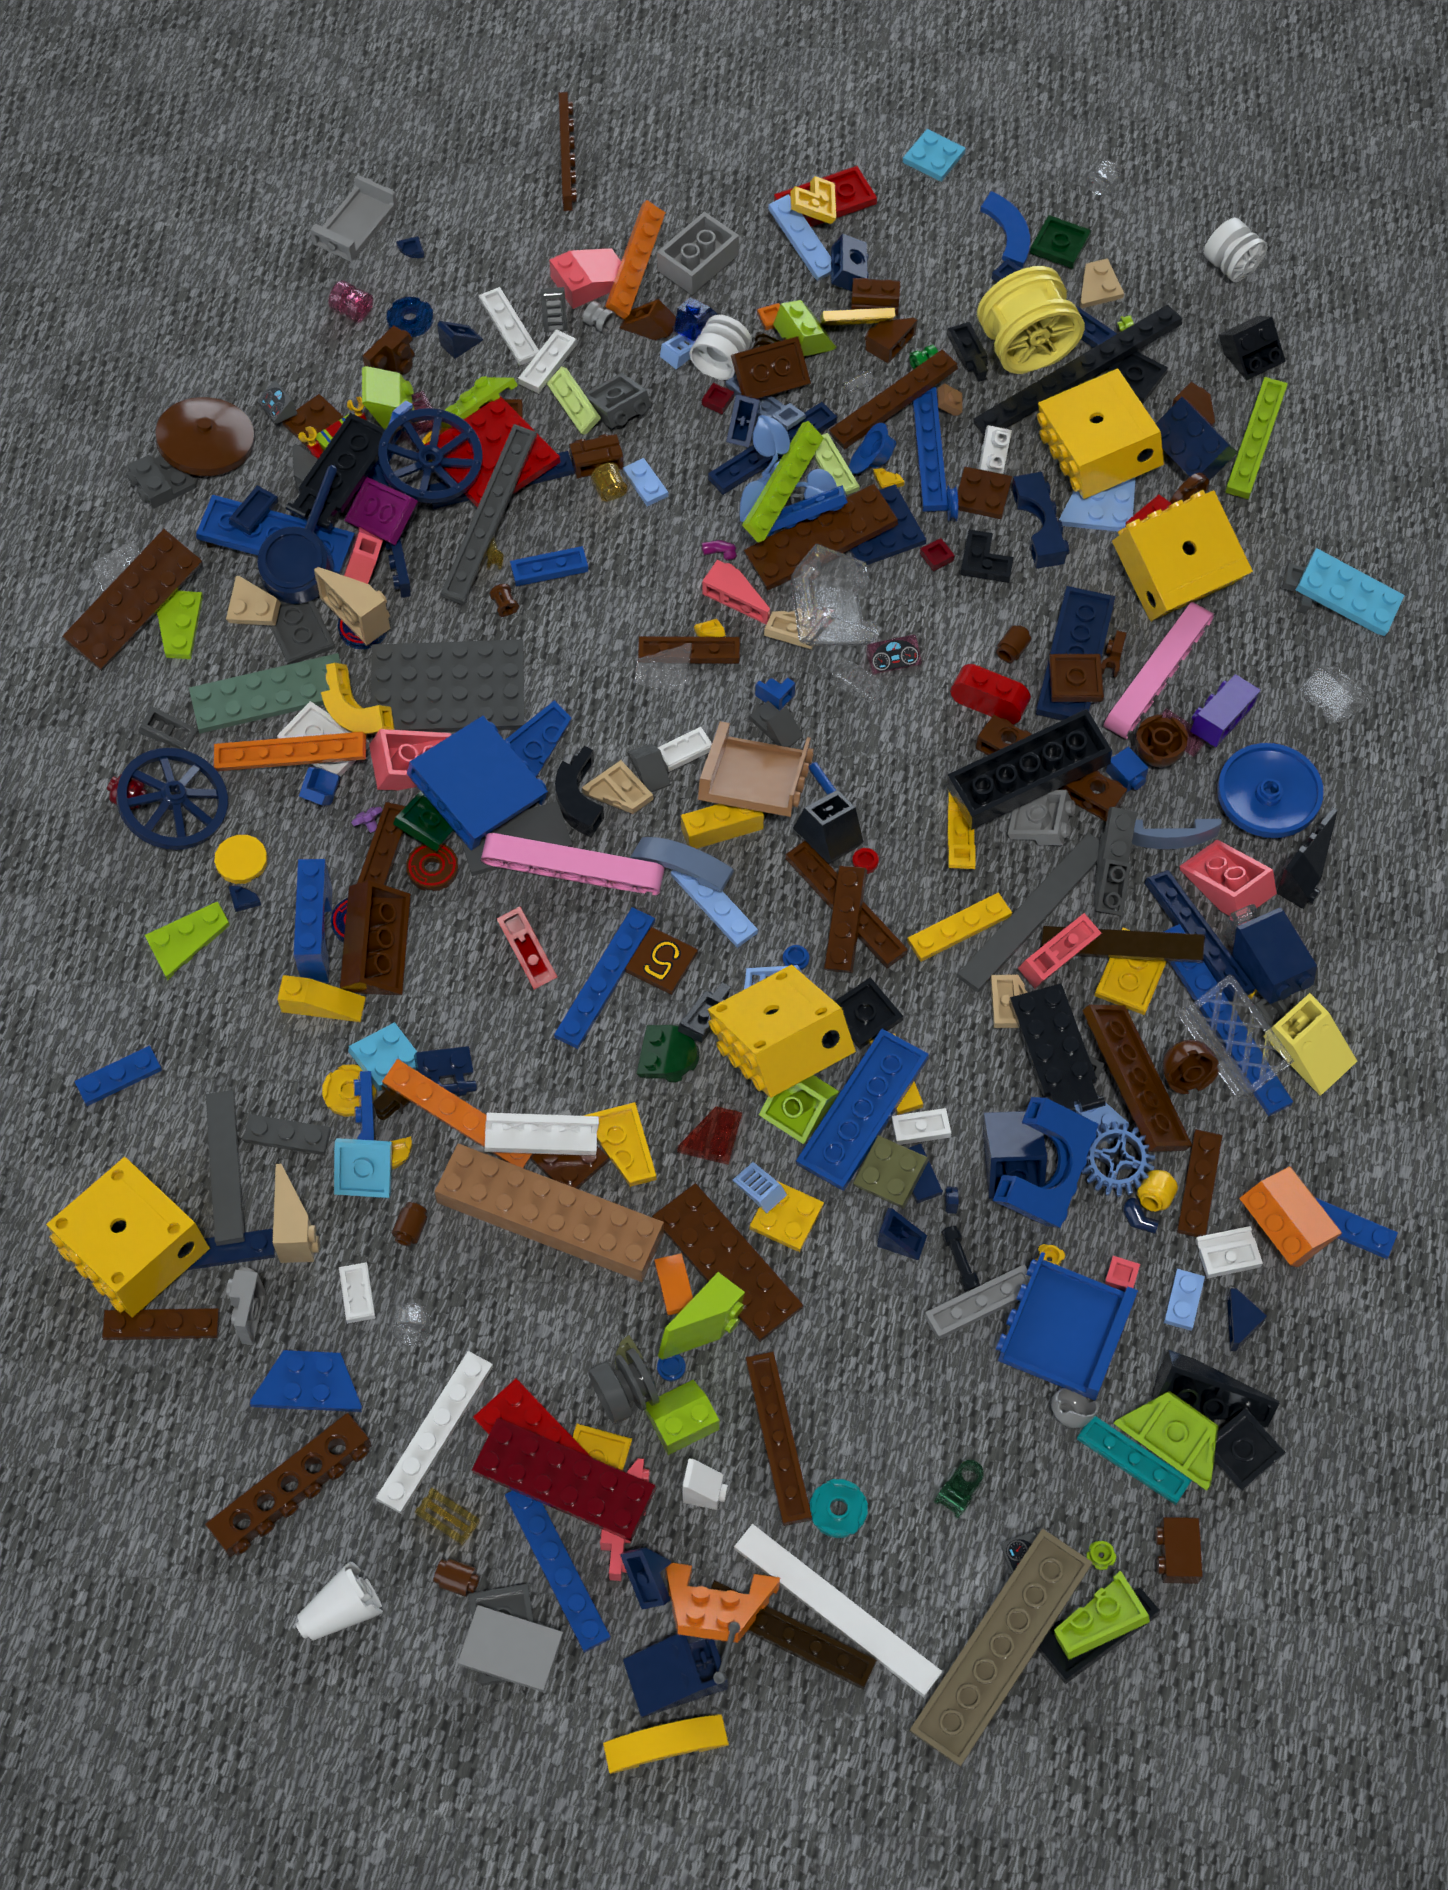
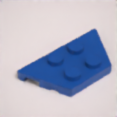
M283 1350L250 1400L251 1407L362 1412L361 1403L341 1353Z

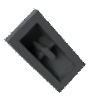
M651 743L628 751L640 781L651 793L671 786L661 750Z

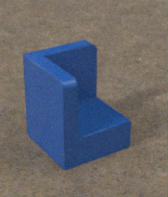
M788 677L782 684L772 678L765 684L758 681L755 684V696L765 703L769 701L780 711L795 696V682Z
M309 767L299 797L320 805H330L333 801L340 775L320 767Z

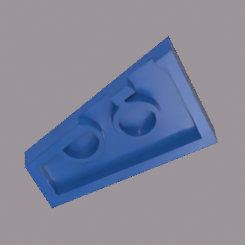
M554 700L506 738L505 741L511 743L517 756L527 762L531 772L537 777L570 725L572 718Z

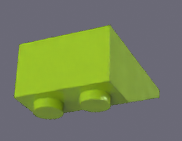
M717 1272L665 1327L658 1357L663 1360L717 1341L726 1332L732 1333L740 1322L738 1315L744 1308L742 1301L745 1292Z

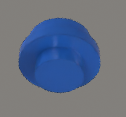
M792 945L784 951L783 963L785 966H790L791 964L793 966L798 965L800 970H803L809 963V953L800 945Z
M679 1354L663 1360L659 1359L657 1363L658 1374L666 1381L679 1380L686 1370L685 1361Z

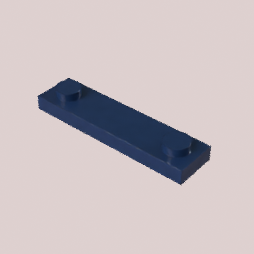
M265 1229L244 1232L245 1242L220 1246L216 1245L215 1237L204 1238L210 1249L187 1270L276 1258L273 1245V1230Z

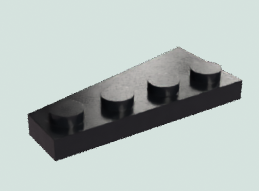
M1141 1588L1133 1590L1148 1613L1150 1622L1160 1615L1158 1607ZM1062 1619L1053 1624L1037 1650L1062 1681L1067 1684L1145 1625L1072 1659H1068L1054 1633V1629L1063 1622Z

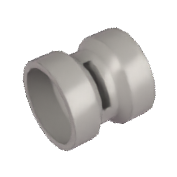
M596 301L591 302L583 314V322L590 326H596V329L602 333L608 331L603 326L611 328L616 318L615 312L610 309L604 310L602 305Z

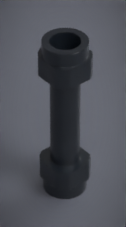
M949 1226L943 1229L941 1233L944 1243L951 1248L962 1276L960 1283L966 1293L980 1286L977 1273H972L960 1243L962 1236L957 1226Z

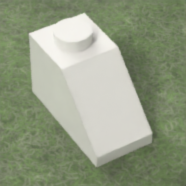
M689 1458L682 1486L683 1503L717 1510L719 1501L725 1502L728 1485L723 1484L724 1474L695 1459Z

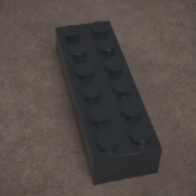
M1085 709L947 774V788L972 830L1111 764L1112 749L1088 709Z

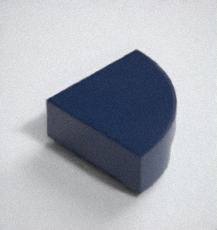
M418 236L396 241V246L402 254L411 258H425Z
M229 886L235 912L261 905L256 893L242 888V886Z
M947 1186L945 1189V1212L957 1214L959 1204L958 1187Z

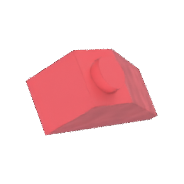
M717 560L702 581V594L767 624L770 618L769 606L740 570L730 563Z
M1083 913L1019 966L1018 970L1036 989L1095 940L1101 932L1087 915Z

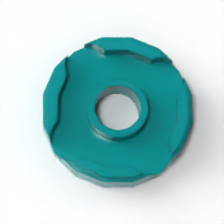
M832 1479L827 1481L814 1491L810 1500L813 1524L821 1533L832 1538H845L855 1534L863 1527L868 1515L866 1497L856 1484L848 1480ZM835 1501L844 1502L847 1506L846 1513L840 1516L833 1514L830 1509L831 1504Z

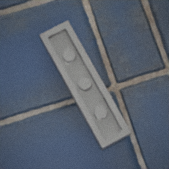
M1025 1264L925 1312L924 1317L937 1340L1018 1302L1019 1300L1016 1299L1022 1284L1028 1285L1031 1276L1026 1275L1028 1269Z

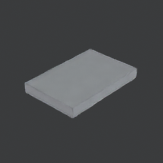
M477 1605L457 1664L544 1692L564 1634L562 1631Z

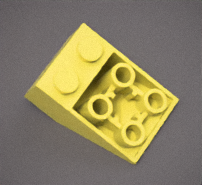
M1311 993L1303 998L1263 1036L1320 1096L1357 1062L1330 1013Z

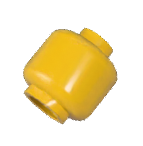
M1149 1171L1147 1173L1149 1177L1142 1179V1184L1137 1190L1138 1199L1147 1210L1154 1212L1166 1210L1177 1194V1182L1167 1171Z

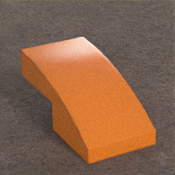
M682 1253L654 1259L667 1315L680 1313L693 1299Z

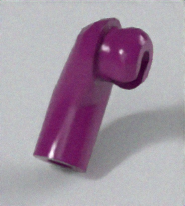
M723 540L701 543L703 555L723 552L725 560L737 557L735 551L737 548L732 543Z

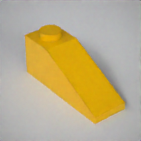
M283 975L277 1000L281 1012L361 1022L366 997L310 978Z

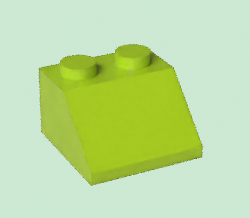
M802 300L781 303L773 325L782 338L790 339L798 336L804 356L836 349V345Z
M365 366L362 368V403L382 428L386 429L389 425L392 411L405 400L412 403L413 387L400 373Z
M812 1075L772 1098L768 1096L759 1115L802 1144H805L827 1114L839 1091L815 1075Z
M694 1379L658 1396L659 1403L653 1406L646 1402V1409L644 1411L667 1455L720 1430V1420L707 1395Z

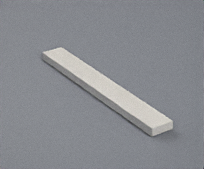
M752 1524L734 1546L737 1552L765 1574L772 1577H780V1585L921 1696L925 1697L943 1671Z

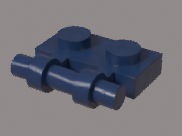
M469 1046L416 1052L414 1054L416 1071L452 1094L463 1096L467 1092L477 1090L476 1081L465 1082L464 1076L473 1073ZM453 1077L454 1083L441 1084L440 1079Z

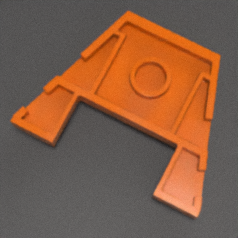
M671 1563L665 1568V1578L668 1582L669 1596H671L677 1634L727 1641L730 1633L728 1626L731 1622L735 1621L739 1623L740 1630L735 1634L733 1642L738 1643L756 1620V1614L760 1609H765L773 1593L776 1594L780 1588V1577L758 1574L753 1575L749 1594L737 1593L732 1590H713L703 1586L691 1587L689 1584L692 1576V1565Z

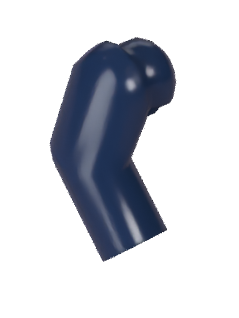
M1128 1199L1124 1204L1123 1210L1129 1225L1155 1234L1159 1221L1145 1217L1138 1199Z

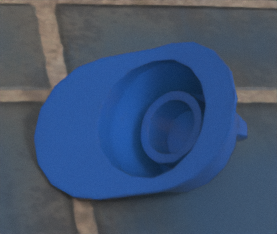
M884 423L874 425L853 454L848 467L852 474H858L869 466L880 467L892 456L896 441L888 435V428Z

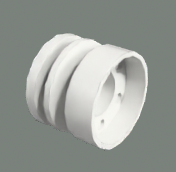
M1235 217L1227 220L1214 231L1205 245L1204 256L1214 266L1220 267L1221 272L1227 275L1231 281L1239 282L1256 270L1265 257L1268 246L1256 233H1251L1250 228Z
M714 315L708 319L700 336H698L689 352L691 361L703 374L719 380H728L735 374L731 355L749 350L752 338L747 328L739 321L725 315Z

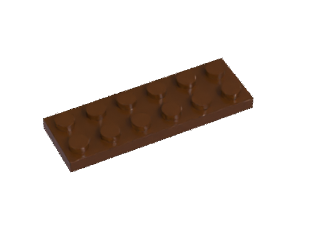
M872 484L848 496V503L844 504L839 510H828L821 513L815 519L802 520L794 527L784 529L766 538L764 541L745 549L744 553L766 590L768 591L897 526V517L876 485Z
M163 529L62 635V639L102 671L202 565V560L167 530Z
M1089 1004L1082 1010L1087 1019V1024L1098 1042V1047L1103 1053L1109 1070L1116 1080L1121 1096L1125 1099L1133 1121L1136 1123L1141 1135H1146L1144 1144L1150 1145L1148 1147L1149 1152L1185 1151L1190 1148L1192 1143L1126 1006Z
M696 1183L652 1216V1218L664 1222V1233L707 1282L719 1272L745 1292L742 1301L744 1308L738 1315V1318L759 1342L803 1309L804 1305Z

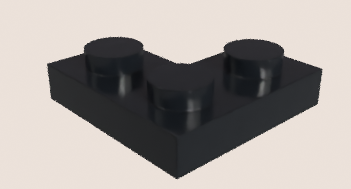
M969 529L960 575L1009 583L1014 557L990 553L993 533Z

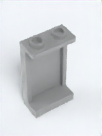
M356 175L354 178L355 188L323 227L315 223L310 229L314 245L350 262L356 258L397 208L396 194L392 189L381 186L371 179Z

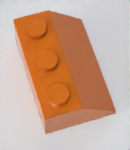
M1290 1166L1260 1181L1239 1198L1290 1266L1298 1268L1342 1234Z

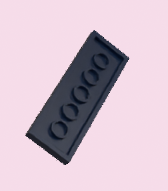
M1066 586L1050 654H1100L1102 658L1116 596ZM1048 660L1036 715L1064 720L1085 709L1089 711L1091 702H1051Z

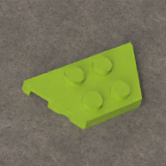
M1169 1391L1114 1422L1117 1427L1206 1491L1211 1487L1218 1425Z

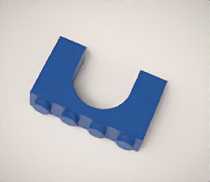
M298 859L294 958L300 977L327 983L329 982L330 958L325 941L324 912L332 911L333 888L325 859Z
M1031 1097L1022 1123L1044 1133L1054 1142L1058 1152L1056 1172L1049 1182L1040 1187L1017 1176L1002 1175L993 1201L1045 1226L1061 1228L1062 1223L1067 1218V1209L1071 1198L1076 1193L1081 1171L1086 1166L1089 1149L1096 1139V1130L1099 1124L1048 1098Z

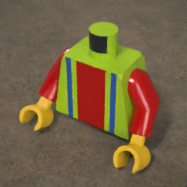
M356 397L358 401L357 408L353 406L352 400H348V409L354 411V415L367 420L365 413L361 411L364 408L362 398ZM348 415L318 434L313 427H306L309 438L306 437L304 432L299 433L298 438L301 442H307V447L311 454L319 458Z

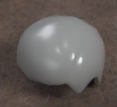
M1060 1388L1051 1400V1407L1055 1417L1067 1428H1082L1098 1413L1097 1401L1089 1402L1085 1396L1066 1388Z

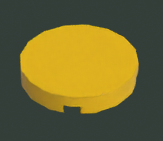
M235 835L227 838L219 845L215 852L214 863L218 873L226 881L234 884H246L263 874L267 866L268 856L264 845L257 838L249 835Z
M342 1065L333 1073L331 1071L324 1080L322 1096L326 1106L335 1114L344 1117L355 1116V1107L359 1106V1096H354L352 1083L354 1079H358V1075L362 1071L358 1065ZM372 1084V1104H373L374 1101H375V1098H376V1096H377V1089H376L375 1086Z

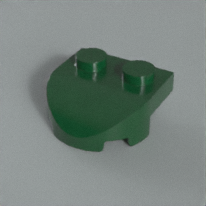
M647 1025L636 1074L640 1078H665L668 1082H679L682 1080V1076L690 1069L693 1071L696 1068L700 1056L698 1045L693 1038L679 1032V1026Z

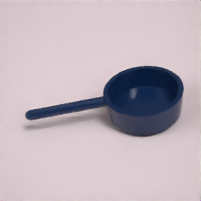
M334 465L328 466L305 528L286 527L277 530L263 542L259 550L258 569L261 582L267 592L279 601L300 604L317 598L319 590L314 569L320 567L332 572L334 571L333 558L328 547L314 534L337 472V468Z

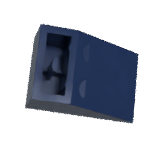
M676 1634L623 1659L641 1718L728 1689L727 1679L722 1684L715 1683L713 1679L714 1674L719 1671L721 1659L714 1639Z

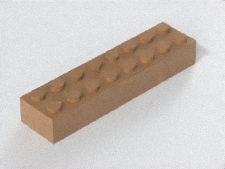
M459 1143L434 1191L438 1204L640 1282H643L664 1235L663 1221Z

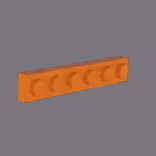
M648 200L640 208L605 305L606 308L612 310L623 319L627 318L630 314L666 213Z
M364 732L214 744V768L217 771L366 759V734Z
M399 1059L395 1061L382 1081L384 1085L485 1148L486 1115ZM491 1152L500 1159L521 1168L526 1166L533 1153Z

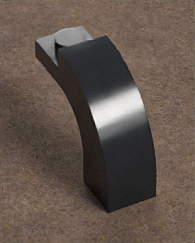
M584 746L580 753L574 754L570 764L564 761L561 762L556 774L555 787L558 805L563 818L575 830L592 838L604 820V807L587 799L579 790L581 781L594 763L593 749Z

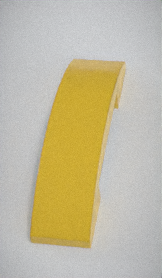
M948 790V867L975 869L974 829L971 830Z
M721 1714L692 1718L640 1730L604 1742L603 1745L609 1774L637 1768L639 1765L695 1751L703 1752L728 1746L729 1743Z

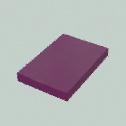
M366 477L344 521L355 527H361L367 532L396 545L418 501Z

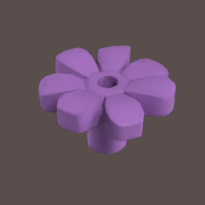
M371 807L366 813H358L351 823L353 826L366 824L369 832H374L377 828L375 819L382 812V808Z

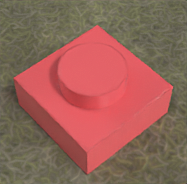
M1113 1256L1105 1284L1122 1291H1126L1127 1286L1134 1288L1140 1264Z

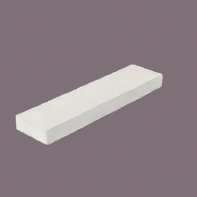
M498 287L479 295L481 304L519 366L532 361L539 350L501 288Z

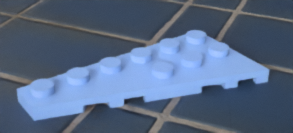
M1136 477L1086 499H1083L1078 491H1073L1059 518L1062 526L1117 532L1125 528L1126 521L1133 516Z

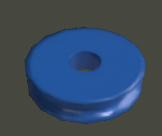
M948 485V522H950V519H955L957 522V487L955 485L954 489H951Z

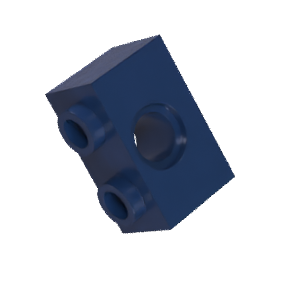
M842 234L832 245L831 284L852 291L853 278L868 279L867 261L869 255L866 242Z

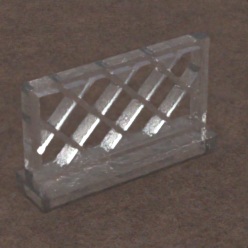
M1231 974L1189 1007L1184 1006L1176 1012L1194 1039L1205 1043L1214 1052L1219 1062L1216 1068L1219 1069L1220 1076L1238 1100L1247 1101L1252 1098L1256 1090L1294 1062V1059ZM1229 984L1235 990L1234 1002L1221 1000L1222 990ZM1206 1002L1215 1003L1212 1019L1204 1018L1198 1010ZM1220 1004L1233 1005L1231 1021L1218 1019ZM1238 1006L1247 1007L1250 1010L1249 1023L1236 1022ZM1217 1023L1230 1024L1228 1040L1217 1037ZM1236 1025L1248 1027L1246 1043L1233 1041ZM1254 1028H1260L1265 1031L1264 1045L1252 1044ZM1271 1041L1273 1042V1044L1275 1045V1047H1274V1046H1270V1042H1271ZM1233 1044L1245 1046L1243 1062L1234 1061L1231 1057ZM1251 1047L1264 1048L1262 1064L1249 1063ZM1269 1049L1278 1050L1284 1060L1276 1066L1267 1065ZM1248 1066L1260 1067V1077L1251 1085L1246 1078Z

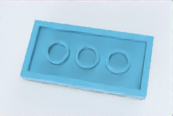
M1317 548L1312 553L1295 589L1382 636L1388 633L1404 598L1402 593Z

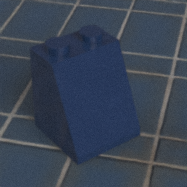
M1281 907L1237 926L1232 957L1255 986V989L1270 1004L1284 1000L1290 995L1314 985L1317 964Z
M1026 1111L984 1113L983 1140L989 1199L994 1198L1002 1175L1017 1176L1038 1187L1045 1184L1047 1151L1044 1135L1042 1132L1022 1123Z

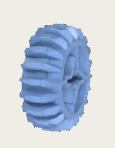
M1114 1121L1112 1130H1109L1108 1125L1104 1123L1101 1126L1102 1134L1099 1130H1096V1139L1091 1145L1087 1156L1086 1164L1088 1165L1081 1172L1082 1174L1091 1173L1087 1178L1088 1184L1093 1183L1095 1180L1098 1181L1095 1186L1096 1191H1099L1102 1185L1107 1187L1105 1191L1107 1196L1110 1195L1112 1188L1116 1189L1117 1197H1121L1122 1188H1125L1126 1193L1131 1195L1133 1193L1131 1185L1133 1184L1138 1189L1142 1184L1139 1179L1148 1178L1149 1176L1145 1172L1154 1170V1166L1146 1162L1154 1161L1155 1155L1146 1154L1149 1152L1148 1147L1150 1145H1143L1146 1135L1139 1138L1136 1136L1139 1132L1138 1127H1135L1131 1133L1127 1131L1129 1123H1124L1123 1129H1118V1122ZM1118 1139L1116 1146L1112 1149H1097L1106 1140ZM1126 1141L1135 1147L1140 1161L1135 1160L1134 1156L1126 1152ZM1120 1147L1121 1159H1124V1161H1120L1119 1165L1117 1164L1116 1170L1113 1171L1114 1163H1112L1113 1159H1110V1157L1113 1158ZM1094 1157L1099 1158L1100 1162L1108 1166V1177L1098 1170ZM1138 1169L1131 1177L1116 1180L1120 1170Z

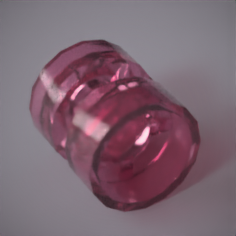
M341 280L331 290L328 304L331 309L345 314L357 322H362L372 309L373 296Z

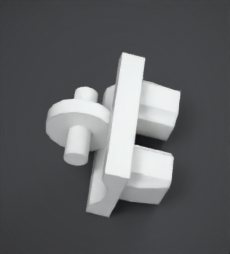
M987 425L978 469L1003 474L1012 430Z

